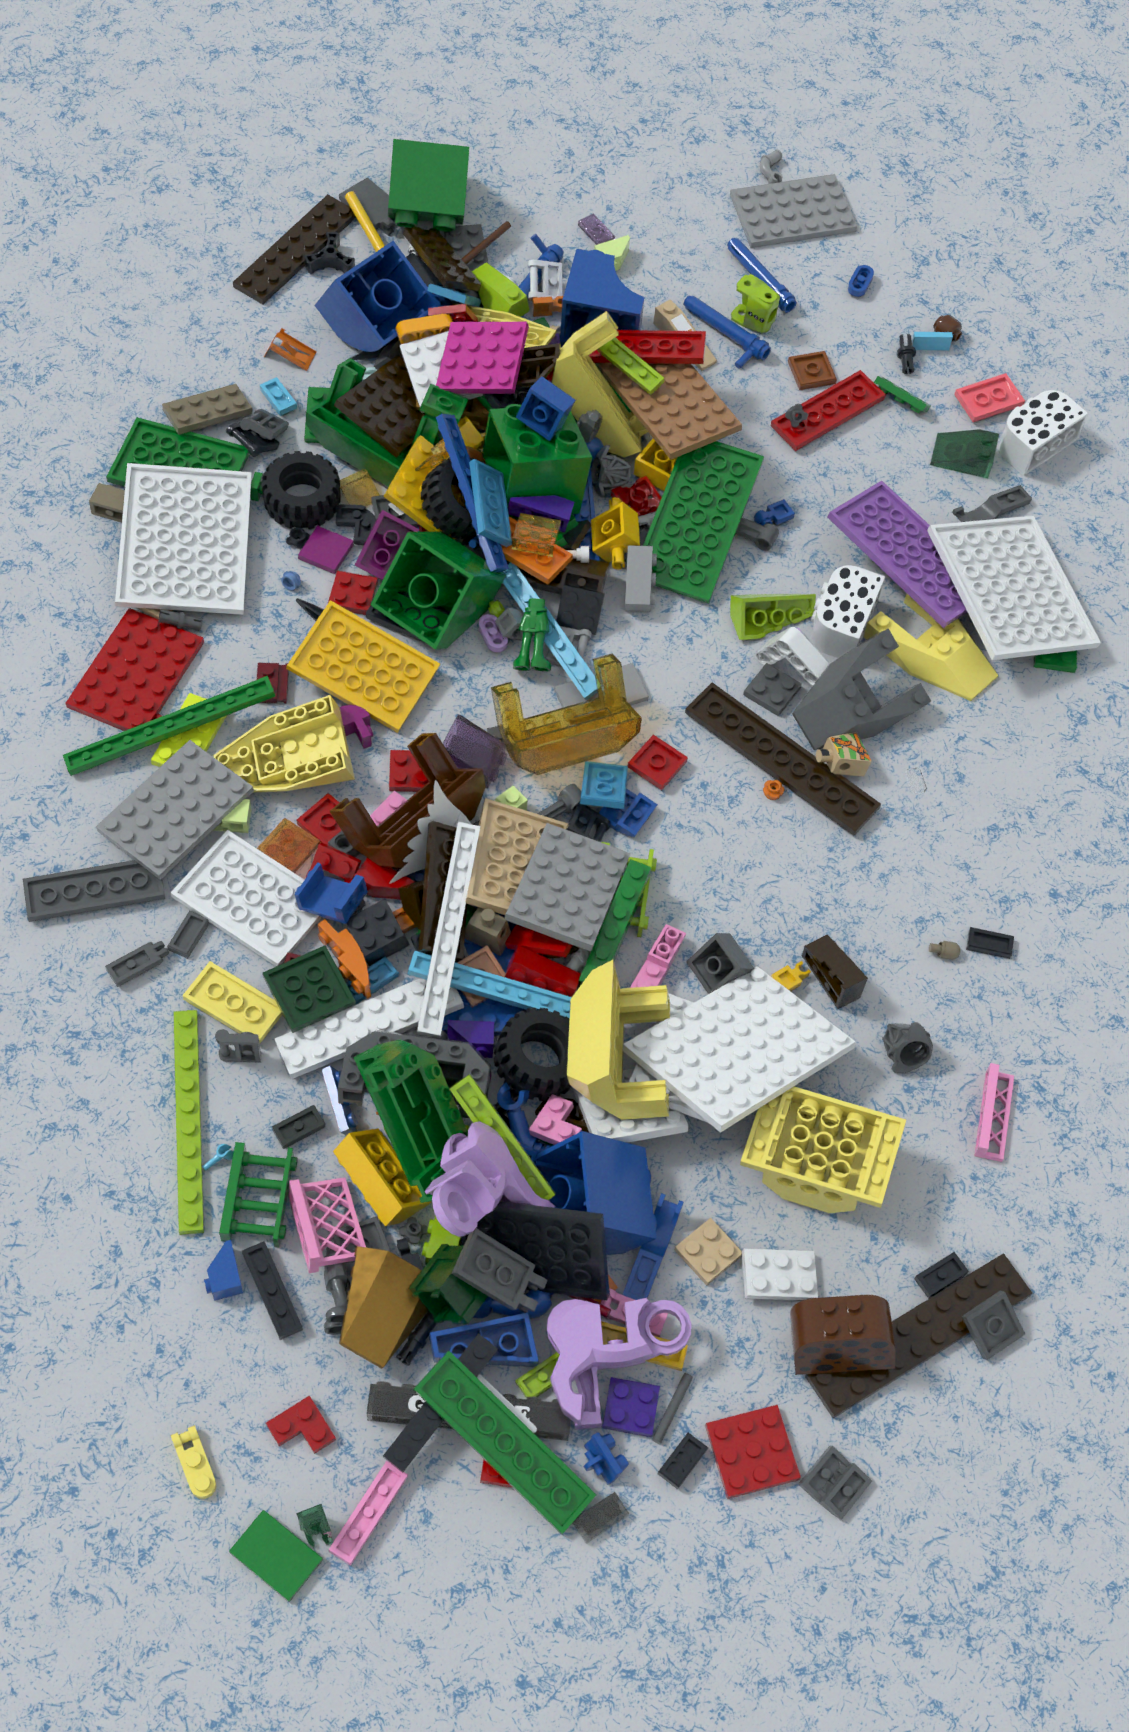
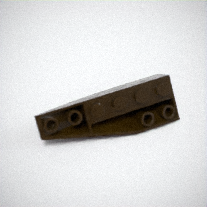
M572 559L548 585L521 568L519 569L534 589L562 595L563 585L567 584L603 593L610 563L589 559V563H581V561Z

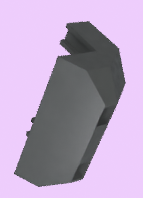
M377 1030L346 1048L338 1085V1104L350 1102L357 1103V1106L362 1107L365 1092L369 1093L353 1057L378 1044L399 1039L435 1055L449 1088L470 1074L487 1098L491 1064L470 1042ZM452 1094L456 1105H459L458 1107L462 1119H470V1117L467 1115V1113L462 1108L460 1103L457 1101L455 1096Z

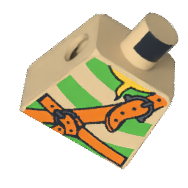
M857 732L831 736L827 739L823 749L816 751L817 762H826L833 774L865 776L872 762Z

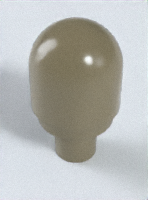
M940 941L939 944L930 943L929 952L937 953L938 957L954 960L961 953L960 946L955 942Z

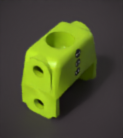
M752 274L744 275L736 285V291L742 294V304H739L731 312V320L742 327L759 333L768 332L771 325L775 322L780 296L761 279Z

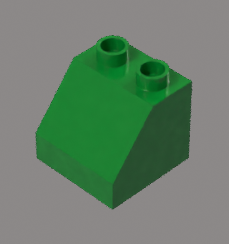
M393 139L388 217L395 218L396 226L412 228L413 226L417 227L418 220L433 222V229L452 232L455 231L456 224L463 225L470 147Z
M442 531L407 532L370 605L435 650L446 649L488 611L490 607L489 602L495 598L506 574L503 572H490L486 560L450 536L445 535ZM403 591H404V592H406V593H409V597H410V598H408V597H406V596H404V595H401V594H399V593H397V592H403ZM392 599L399 600L402 603V607H400L398 602L392 601ZM410 607H415L420 610L421 616L418 620H413L419 616L418 611L415 609H410L407 611V613H405V610ZM431 607H442L451 611V613L447 615ZM428 615H434L439 618L440 624L437 628L429 629L424 626L423 619ZM433 617L425 620V624L429 627H434L438 623Z

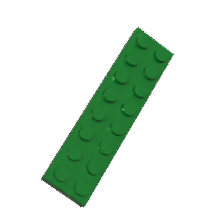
M447 1351L413 1388L450 1427L560 1534H563L596 1496L559 1457L450 1351Z

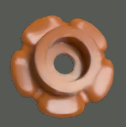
M768 780L764 783L763 792L768 799L776 800L783 795L784 787L778 780Z

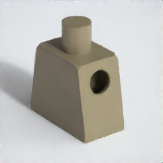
M478 907L467 924L465 939L481 947L488 945L491 952L501 956L506 948L505 942L511 934L508 921L494 913L491 909Z

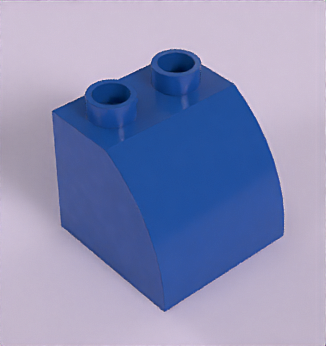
M393 240L335 279L317 301L315 307L338 338L356 349L373 352L398 337L396 325L400 321L428 316V308L440 307L441 305L435 296L427 291L428 287Z

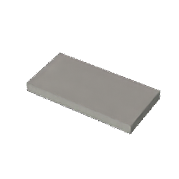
M633 663L594 674L604 688L588 700L582 696L573 681L554 686V691L569 724L641 703L649 698Z

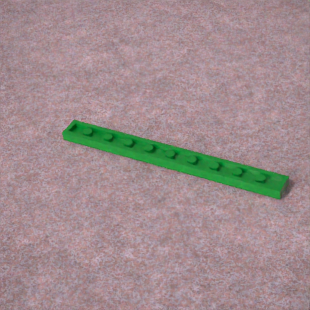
M265 676L63 755L67 770L70 776L266 701L276 697L268 676Z

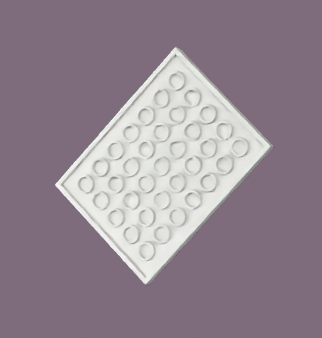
M127 463L115 606L243 615L251 472Z
M1034 516L929 526L927 532L991 660L1098 648L1101 644Z
M756 966L750 973L732 980L670 1016V1018L623 1044L622 1051L654 1078L665 1080L666 1088L721 1133L853 1050L856 1041Z

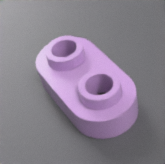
M491 614L482 616L479 619V631L487 647L493 652L504 651L508 645V638L503 637L495 622L497 617Z

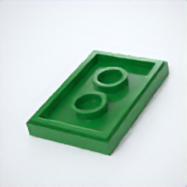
M262 1510L229 1550L233 1557L288 1602L292 1600L323 1561L320 1555L265 1510Z

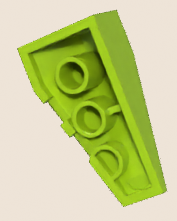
M487 262L472 271L481 283L478 293L485 309L508 312L519 317L530 311L526 294L514 282Z
M816 594L731 595L730 617L739 640L760 639L765 637L766 634L779 631L789 624H795L811 617L815 610Z

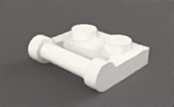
M529 260V300L533 301V298L552 297L554 300L558 296H563L562 263ZM538 268L542 269V292H538Z

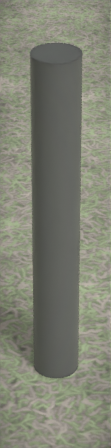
M688 1373L683 1374L652 1438V1441L657 1444L662 1443L693 1379Z

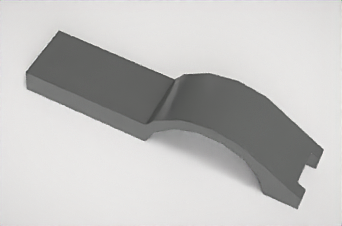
M1021 485L991 495L975 510L964 512V508L961 506L953 509L952 513L961 522L996 519L1001 514L1030 504L1032 497Z

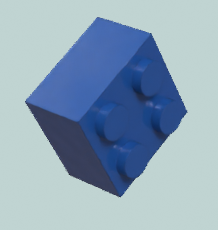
M541 376L530 387L516 418L550 441L556 435V432L562 428L576 400Z

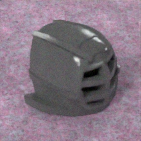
M605 445L599 450L591 468L592 485L601 498L605 497L604 489L617 488L630 481L631 465L613 454H607L610 445Z
M913 1022L911 1025L893 1023L887 1025V1030L882 1040L887 1056L894 1062L891 1067L894 1073H908L929 1061L932 1055L933 1044L930 1033L925 1031L920 1023Z

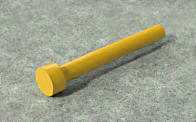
M348 192L345 195V199L374 250L377 252L385 244L355 192Z

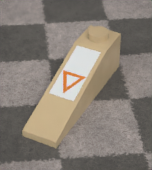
M671 299L655 307L653 324L660 331H696L683 311ZM706 344L704 364H695L701 371L717 362Z

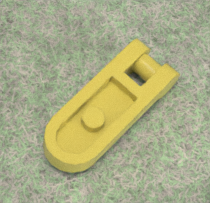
M194 1425L187 1428L188 1431L178 1435L177 1432L170 1436L192 1494L198 1499H207L215 1492L216 1481ZM192 1440L194 1447L184 1450L182 1444Z

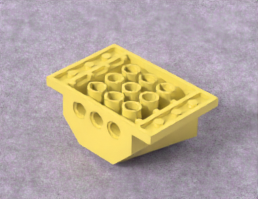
M792 1087L757 1110L740 1165L763 1172L762 1183L782 1199L823 1212L855 1211L858 1201L881 1208L906 1119L798 1087Z

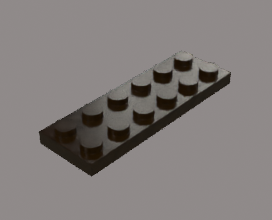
M416 226L404 228L403 235L445 288L480 290L481 283L441 235L440 231L433 228L424 230Z
M435 821L428 824L418 950L419 952L431 955L457 827ZM467 903L465 905L455 961H461L464 957Z

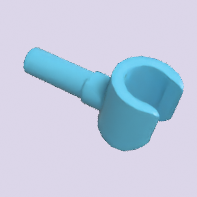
M220 1144L216 1150L217 1154L202 1166L203 1169L206 1171L222 1158L232 1160L234 1151L229 1150L231 1146Z

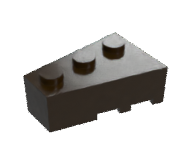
M828 934L804 946L802 952L803 959L837 1009L861 998L868 977Z

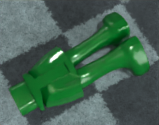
M530 598L528 607L525 608L519 631L523 633L522 646L518 658L513 662V669L530 671L532 668L542 672L551 671L552 665L543 655L545 635L549 632L545 599ZM532 636H534V651L530 661V645Z

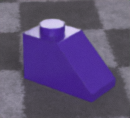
M448 1020L447 1035L449 1040L470 1042L484 1058H493L494 1022Z

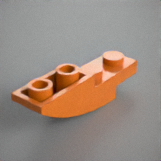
M324 919L318 923V937L324 945L328 944L331 947L332 953L338 959V969L344 979L348 978L352 982V987L358 994L362 993L369 999L371 997V985L367 964L359 945L346 928L338 933Z

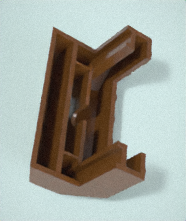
M422 733L407 746L429 782L378 826H376L359 798H354L351 801L345 798L330 810V813L351 846L379 866L402 869L408 863L403 862V860L414 850L407 844L411 839L421 834L418 828V820L430 816L428 804L434 805L435 780L448 800L469 821L476 815L486 788L483 768L458 769L437 733Z

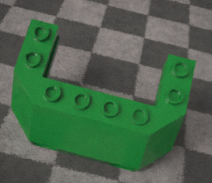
M349 358L337 366L326 400L306 411V425L323 448L389 487L420 435L438 449L441 446L443 437L438 429L436 417L425 414L422 416L412 446L396 458L334 406L338 398L362 382L366 367Z
M401 1039L378 1044L353 1058L410 1186H418L422 1195L419 1198L421 1203L430 1202L433 1195L426 1194L425 1190L433 1180L446 1173L440 1167L444 1145L452 1135L462 1133L468 1136V1131L435 1055Z

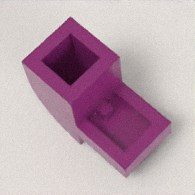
M356 705L339 707L345 736L355 733L363 749L371 747V738L374 735L370 724V714L364 708Z

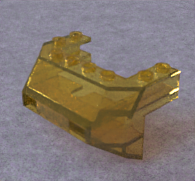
M613 653L592 659L598 698L528 718H523L519 691L517 688L513 689L512 682L490 687L498 729L508 754L517 767L536 775L544 774L617 753L640 733L642 717L627 702L622 665Z

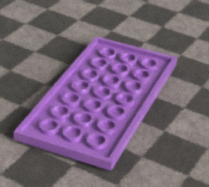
M883 481L878 482L829 512L827 518L943 628L967 613L927 532L930 525Z

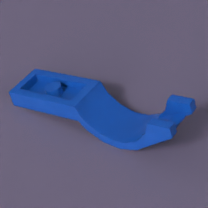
M662 1193L654 1212L657 1221L656 1239L641 1246L622 1294L634 1300L648 1299L684 1203L679 1200L677 1205L664 1200L666 1195Z

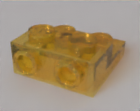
M520 513L512 538V549L553 557L561 521Z

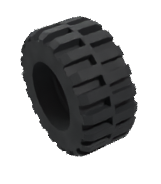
M294 451V454L286 453L283 454L282 458L278 457L273 460V464L270 463L263 473L262 492L264 506L269 516L273 519L275 518V521L280 525L285 524V527L290 529L292 527L313 529L316 525L321 526L325 524V520L329 521L334 516V513L337 512V506L341 502L340 478L337 469L332 466L328 459L324 460L323 456L319 454L313 455L309 451H306V453H301L300 451ZM301 484L310 485L318 489L307 496H293L285 492L290 487Z
M449 457L425 477L421 486V500L424 501L422 507L423 510L427 511L426 516L429 520L433 521V526L436 529L440 528L442 533L447 536L451 534L452 538L469 539L475 537L477 532L472 525L469 510L461 506L452 493L451 484L459 487V482Z
M540 1007L537 1011L536 1008H529L526 1010V1013L520 1011L506 1022L494 1048V1065L498 1067L496 1071L498 1076L504 1078V1083L515 1089L514 1093L519 1095V1091L528 1090V1099L533 1100L534 1097H537L539 1101H547L548 1097H551L552 1094L560 1097L561 1094H566L572 1086L567 1078L570 1019L567 1016L564 1018L559 1015L560 1012L555 1010L549 1012L548 1008ZM536 1041L549 1046L556 1053L559 1064L552 1067L534 1064L524 1055L521 1044Z

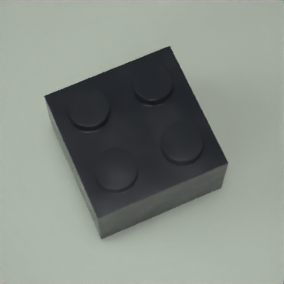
M385 899L351 916L346 923L369 966H372L385 956L387 958L410 945Z

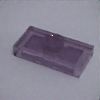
M594 213L578 221V226L596 245L615 239V235Z

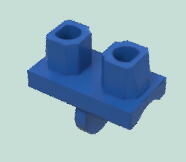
M597 1432L584 1445L587 1450L585 1456L588 1462L583 1467L586 1471L594 1469L597 1476L602 1475L607 1485H609L619 1477L628 1467L629 1463L622 1454L616 1457L612 1455L610 1450L616 1444L610 1433L601 1436Z

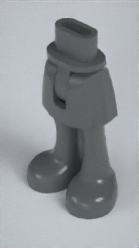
M328 1247L326 1248L325 1257L336 1254V1251ZM344 1263L327 1265L324 1270L326 1290L331 1292L335 1302V1307L326 1312V1322L324 1323L325 1333L331 1335L341 1334L344 1314L347 1311L346 1287L348 1275Z

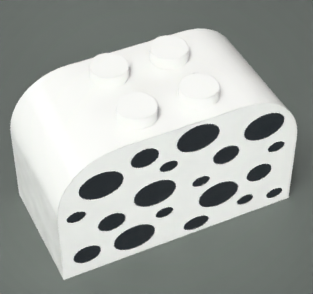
M1056 390L1044 391L1034 398H1029L1021 407L1017 406L1008 416L999 443V452L1009 464L1025 476L1078 440L1088 413L1066 394Z
M852 565L839 567L832 573L829 582H824L822 595L816 600L815 610L811 618V622H814L811 640L818 650L840 658L860 645L867 622L870 621L878 603L885 576Z

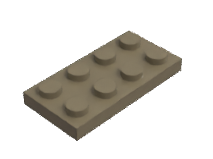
M237 384L162 404L165 415L178 435L252 414V407Z

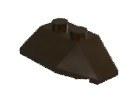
M560 343L524 348L516 387L533 385L541 376L546 378L555 367L556 360L559 358Z

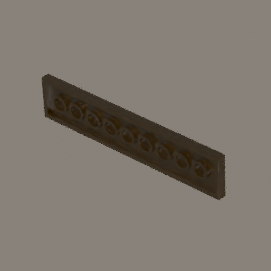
M713 682L686 707L685 713L780 781L853 836L880 809V802L842 775L833 774L827 764L817 762L816 756Z
M1003 1253L892 1321L895 1343V1369L806 1374L805 1378L834 1419L969 1335L970 1332L962 1316L1001 1290L1006 1293L1012 1307L1030 1297L1032 1291Z

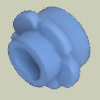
M293 571L284 572L281 579L282 585L287 590L298 589L301 585L300 576Z

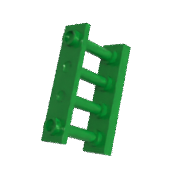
M235 1142L219 1230L221 1241L231 1240L232 1234L237 1232L273 1236L274 1247L279 1248L280 1239L284 1240L286 1235V1225H283L289 1181L292 1171L296 1172L298 1158L294 1157L293 1148H288L286 1158L251 1155L250 1152L246 1151L245 1143ZM253 1164L285 1168L283 1181L246 1177V1174H243L244 1166ZM254 1187L281 1190L279 1203L243 1200L242 1197H239L240 1188ZM241 1209L277 1213L275 1226L240 1223L238 1220H235L236 1211L240 1212Z

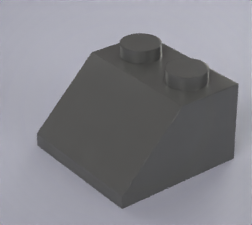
M716 933L686 961L708 994L755 969L730 933Z

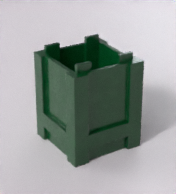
M441 1244L409 1287L413 1293L412 1296L418 1297L431 1312L432 1317L435 1319L434 1323L452 1321L453 1324H460V1322L468 1324L488 1297L451 1274L464 1246Z

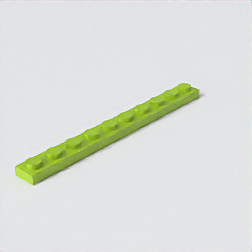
M197 1010L173 1011L178 1225L180 1235L204 1233Z

